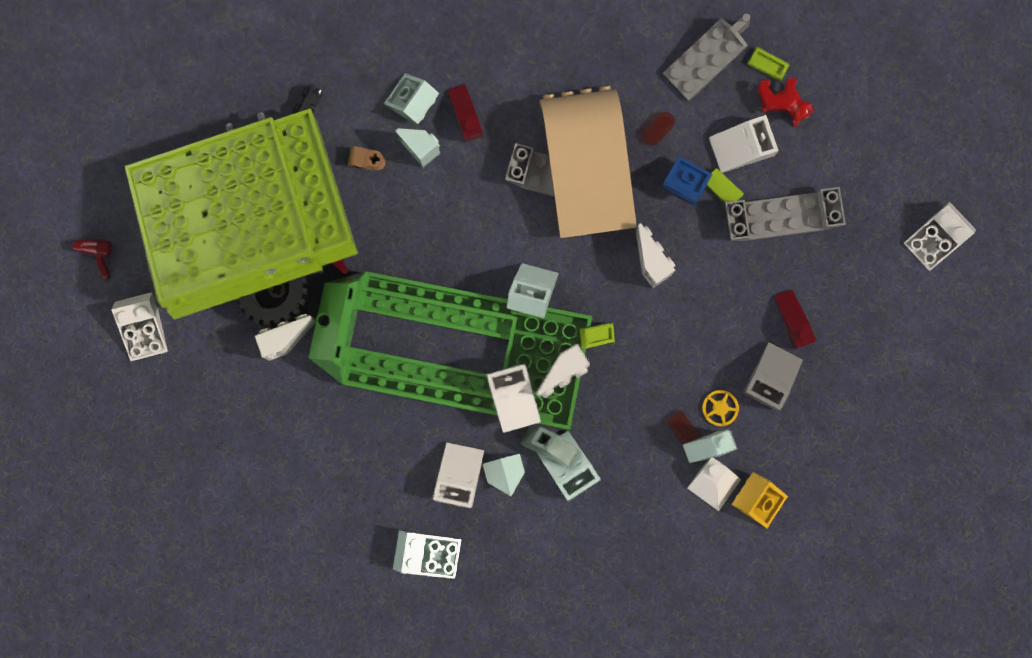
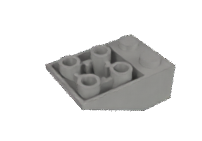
M768 342L743 394L775 411L781 410L803 360Z

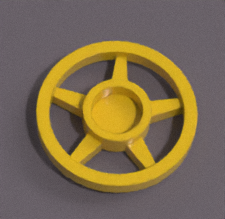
M717 390L705 398L702 411L709 423L715 426H726L736 419L739 405L737 399L730 392ZM717 393L725 394L720 401H715L711 396ZM728 396L733 399L735 408L728 407L726 403ZM708 399L713 403V411L709 414L706 413ZM728 411H735L732 419L725 423V414ZM713 414L720 416L722 423L712 421L709 416Z

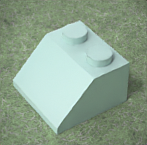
M405 73L384 104L407 120L419 124L430 106L434 104L439 93L425 80Z
M400 128L396 130L398 139L422 167L440 154L439 141L432 133L429 135L425 130Z

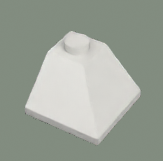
M711 457L707 459L687 489L719 511L741 479L726 466Z

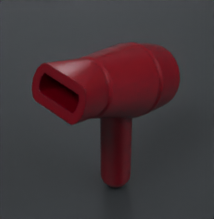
M100 239L74 241L73 250L93 255L102 278L105 280L109 279L110 274L103 257L111 255V242Z

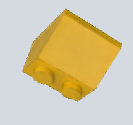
M753 472L732 505L765 528H768L788 496L773 483Z

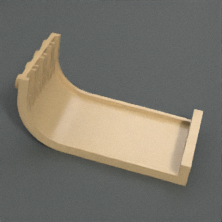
M610 86L600 87L599 92H592V89L580 90L581 94L573 95V91L562 93V97L556 98L554 94L544 95L543 99L539 100L546 130L560 238L637 227L621 105L617 90H611Z

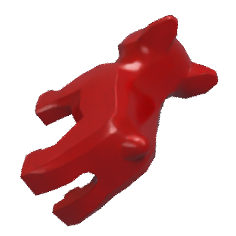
M788 78L785 83V90L776 94L769 89L770 80H763L759 83L758 96L762 104V113H766V111L787 112L792 117L793 126L797 127L801 120L813 114L814 109L811 103L800 98L799 93L795 89L797 78Z

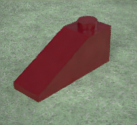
M463 84L449 89L448 93L465 143L483 137V131L466 85Z
M793 290L774 296L794 350L817 342L810 323Z

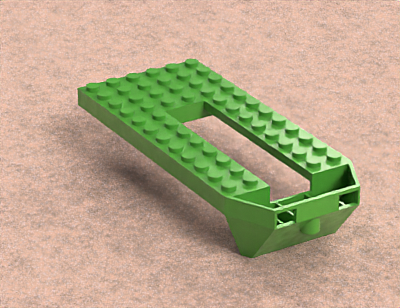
M362 272L324 283L309 359L346 386L498 416L487 377L488 374L353 348L350 345L358 310L506 339L509 342L503 370L525 364L541 421L536 424L570 430L580 377L577 378L575 375L570 378L571 382L566 386L560 388L558 385L553 388L554 393L546 398H543V396L538 397L537 392L562 353L578 344L585 356L586 348L581 346L580 329L591 326L592 316L547 308L545 317L541 318L508 309V299L372 272ZM350 289H354L352 297L349 295ZM324 316L329 317V324L326 326H322Z

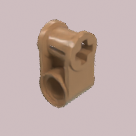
M351 146L347 166L353 168L358 166L359 169L381 170L384 168L386 160L379 151ZM376 157H378L380 161H376V163L374 164L372 160H375Z

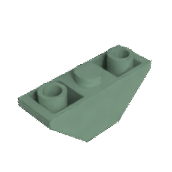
M529 427L520 442V445L568 468L579 452L559 435L542 427Z

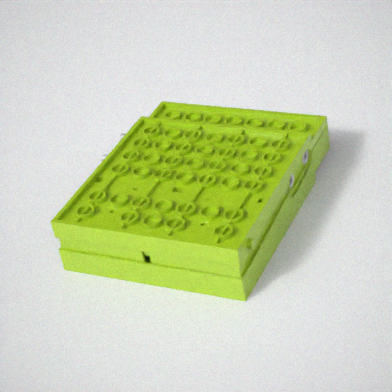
M311 108L277 120H273L272 117L265 119L264 113L260 112V114H257L258 122L237 129H233L232 124L228 123L226 124L227 132L125 166L158 301L163 308H167L168 313L174 320L323 270V265L358 254L321 132Z

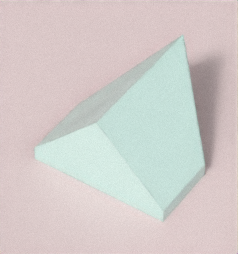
M520 454L483 464L487 482L507 495L512 496L525 473Z

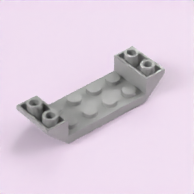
M515 143L505 180L521 188L555 197L549 155L534 152L532 147Z
M840 187L821 189L817 193L745 202V200L725 202L731 241H750L816 232L846 225Z

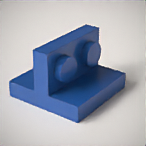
M679 156L662 187L696 205L712 174Z

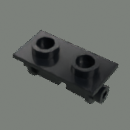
M311 84L309 87L306 86L301 94L303 97L301 103L295 105L292 113L295 114L310 109V104L317 107L323 96V90L317 87L314 90L315 84Z

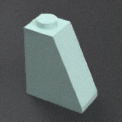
M730 430L717 431L683 444L689 463L719 456L736 449Z

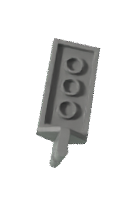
M744 14L733 26L721 18L663 73L688 101L748 46L740 34L749 27L750 15Z

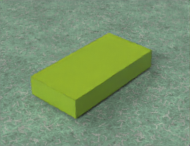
M756 47L747 65L781 82L790 65Z
M717 168L711 173L712 176L706 186L724 203L738 201L744 195Z
M604 323L580 329L582 348L615 342L613 323Z

